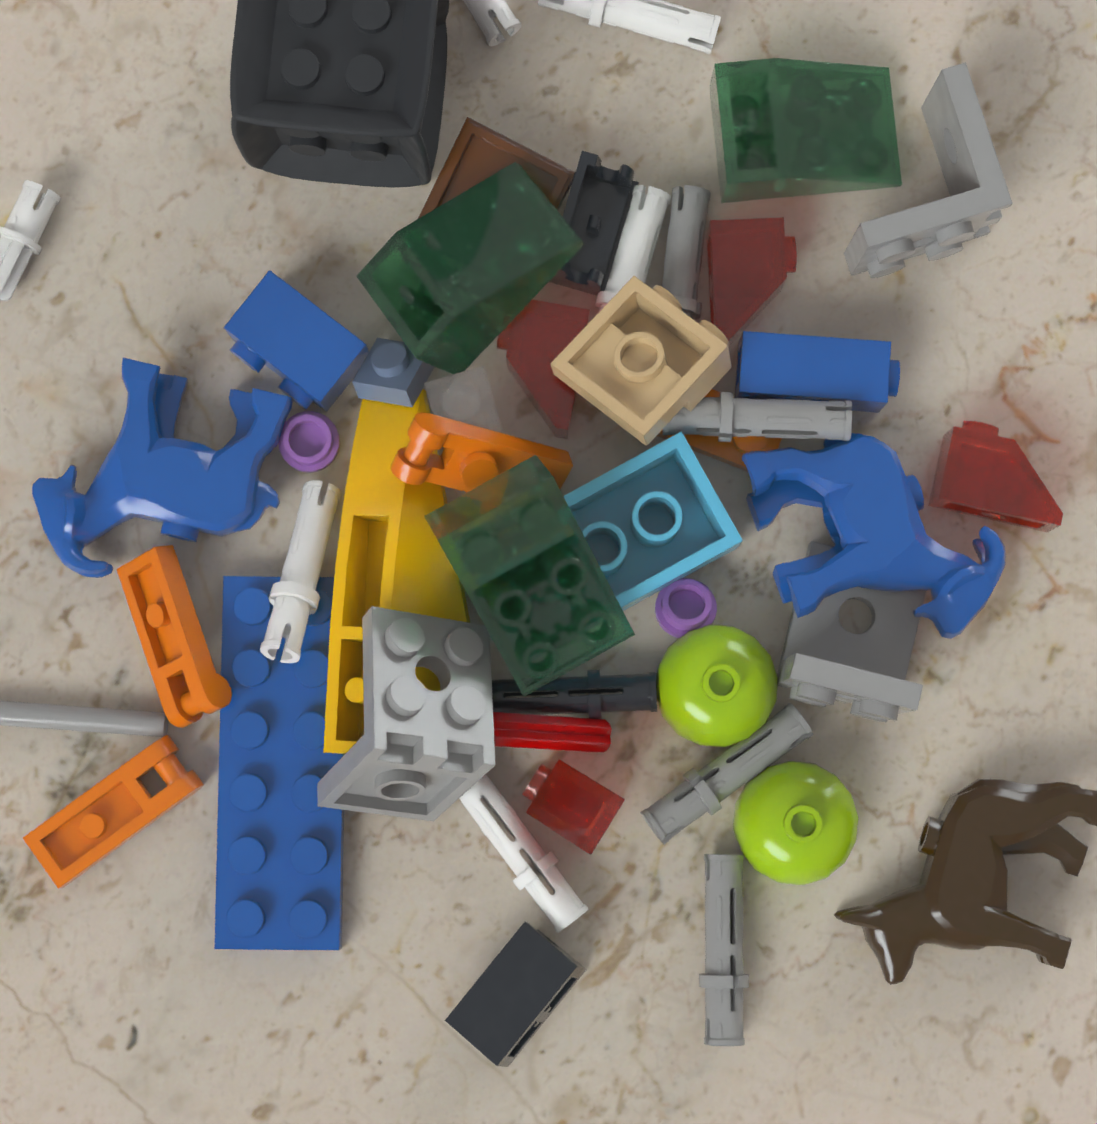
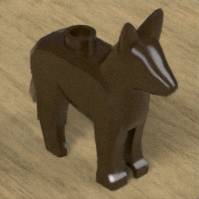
M977 779L959 792L950 795L938 819L928 816L920 836L918 851L927 854V858L918 885L895 892L870 905L839 910L834 913V916L842 922L862 926L865 940L877 957L884 978L890 985L903 982L912 967L917 948L925 943L958 950H979L987 946L1020 948L1035 953L1038 961L1063 969L1071 946V938L1054 933L1007 911L1008 870L1003 855L1045 853L1058 859L1065 873L1078 877L1088 846L1077 840L1058 823L1071 816L1082 818L1087 824L1097 826V791L1082 789L1079 785L1064 782L1023 784L999 779Z

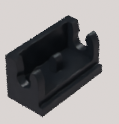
M582 151L548 263V282L597 296L600 291H605L633 197L632 192L634 187L639 185V182L633 181L634 170L628 165L623 164L619 170H612L601 165L602 160L598 155Z
M524 922L445 1021L496 1066L509 1067L587 969L539 929L536 930L528 922Z

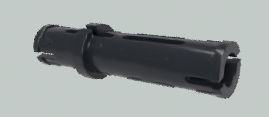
M599 669L587 670V676L492 680L493 712L533 715L589 713V718L602 719L601 712L644 710L657 712L656 673L600 676ZM622 692V694L600 695L601 693ZM570 694H590L584 696H569ZM558 695L556 697L506 698L512 696Z

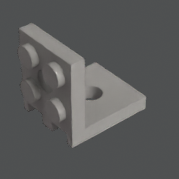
M966 62L942 69L921 107L950 197L860 223L844 252L851 276L868 271L870 278L883 277L905 267L904 260L925 253L928 261H935L954 255L963 250L962 242L988 235L990 233L988 225L998 223L1002 218L1001 209L1008 208L1013 204Z
M811 541L808 545L806 557L820 554L831 549L833 546ZM854 587L824 598L815 611L800 618H797L793 607L777 672L778 686L791 688L790 699L811 705L826 707V704L834 705L835 700L852 703L850 714L880 722H887V720L897 721L898 714L916 711L923 685L906 681L905 679L920 617H914L913 610L923 605L927 590L891 592ZM846 600H861L870 608L872 621L870 627L864 633H850L842 627L839 621V609Z
M372 606L362 617L364 735L317 783L318 807L435 821L495 766L489 626ZM415 667H425L435 673L440 682V691L426 689L417 679Z

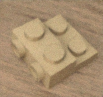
M635 276L621 288L550 363L556 377L645 446L659 434L683 407L691 412L732 368L728 347L729 341L720 329L704 319L697 323L682 311L681 304L668 290L659 285L650 288Z

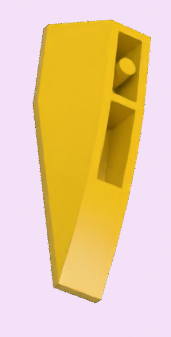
M422 389L413 407L362 399L343 501L335 564L323 753L346 754L364 735L362 617L372 606L471 623L445 487L429 482H424L421 485H411L398 479L390 469L397 451L400 448L407 447L410 441L408 429L414 416L421 412L430 413L425 389ZM433 450L432 454L438 455V450ZM415 667L416 677L426 689L440 691V682L435 673L425 667Z

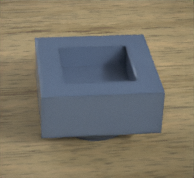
M377 338L352 381L358 398L413 407L437 364L432 347Z

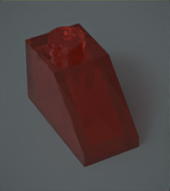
M784 217L710 220L706 234L710 322L726 336L729 341L728 347L781 292L787 279V273L796 272L795 236H785Z
M517 297L514 315L502 314L497 349L507 351V369L555 437L568 439L576 391L554 375L550 363L589 323L590 309Z
M963 421L962 428L953 426L943 435L928 506L1046 533L1061 526L1063 512L1014 439L998 436V427L977 421Z
M558 759L553 769L541 763L522 794L532 801L526 811L528 815L590 855L625 801L624 798Z

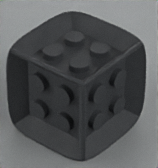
M238 0L230 71L231 131L245 161L251 167L275 175L308 181L388 188L428 184L432 177L431 174L435 164L441 129L447 68L446 19L449 12V0Z

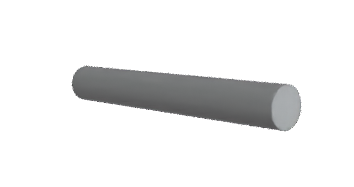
M0 701L1 726L164 737L167 735L168 719L164 712Z

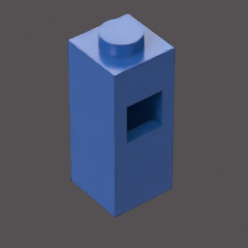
M743 331L738 342L734 398L810 401L849 400L852 402V411L879 413L888 403V396H897L900 381V361L890 360L891 341Z

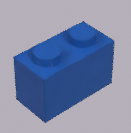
M271 270L267 272L224 326L226 332L236 342L230 351L257 373L266 365L283 378L278 388L305 410L314 402L327 412L354 379L369 353L367 345Z

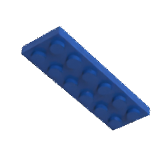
M223 576L221 675L228 681L231 687L232 698L228 706L220 709L214 949L341 950L344 810L318 807L317 783L345 755L323 753L334 577H319L315 591L320 595V600L316 612L309 615L301 647L300 660L295 663H281L280 660L286 641L284 637L281 639L279 649H277L274 660L265 657L260 652L261 643L264 641L273 605L269 602L270 592L273 584L280 582L281 577Z

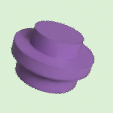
M304 411L293 415L285 422L278 445L282 457L291 467L301 472L311 473L325 469L335 460L340 448V437L336 426L328 417L318 412Z
M682 578L662 589L655 603V615L659 625L665 632L676 638L684 636L689 631L712 625L717 612V603L712 591L702 582L690 578Z

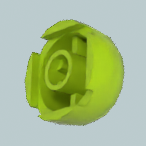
M712 624L687 632L667 648L657 668V703L662 717L679 736L698 745L726 747L748 739L766 724L777 702L778 676L771 655L754 636L734 626Z
M786 761L767 767L763 772L746 783L735 803L733 830L740 851L756 871L778 883L806 885L826 879L846 862L856 843L859 817L852 794L835 774L815 763Z

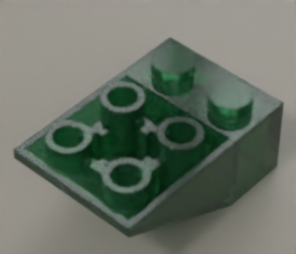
M783 58L714 64L709 89L721 203L901 187L902 180L889 67Z
M514 162L398 230L356 277L416 359L460 377L584 243L522 166Z
M536 455L424 516L523 696L532 693L635 635L554 477Z

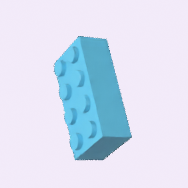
M681 431L461 553L522 666H525L654 595L673 582L732 552L739 547L743 540Z

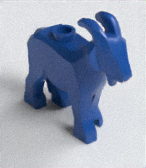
M123 358L122 380L128 394L122 428L115 444L107 454L86 494L84 495L76 491L77 470L75 465H70L65 474L57 479L39 478L33 483L32 495L41 524L55 553L66 567L84 577L102 578L112 573L113 566L105 561L90 560L83 555V548L104 536L114 527L134 517L163 523L160 534L190 542H197L199 532L223 537L235 532L251 529L261 519L267 508L274 507L277 509L280 504L277 492L269 484L259 481V471L265 457L278 444L284 424L292 409L293 399L289 396L252 388V393L231 389L229 402L237 419L236 432L222 449L215 450L201 443L175 438L176 422L188 379L177 375L161 374V368L158 365Z
M851 433L850 441L824 439V449L804 451L787 447L770 451L743 453L741 459L748 470L753 491L747 494L746 501L757 531L771 525L782 508L793 504L820 507L823 510L824 523L835 545L820 554L775 565L773 577L782 603L793 602L797 618L815 611L824 598L854 587L891 592L931 590L932 601L913 610L914 617L930 619L933 621L941 637L952 639L960 635L985 607L1006 565L1005 546L1000 537L987 526H983L979 530L980 539H974L972 544L980 564L968 556L943 547L929 537L925 532L918 512L924 508L921 486L914 475H905L896 451L884 442L872 436Z

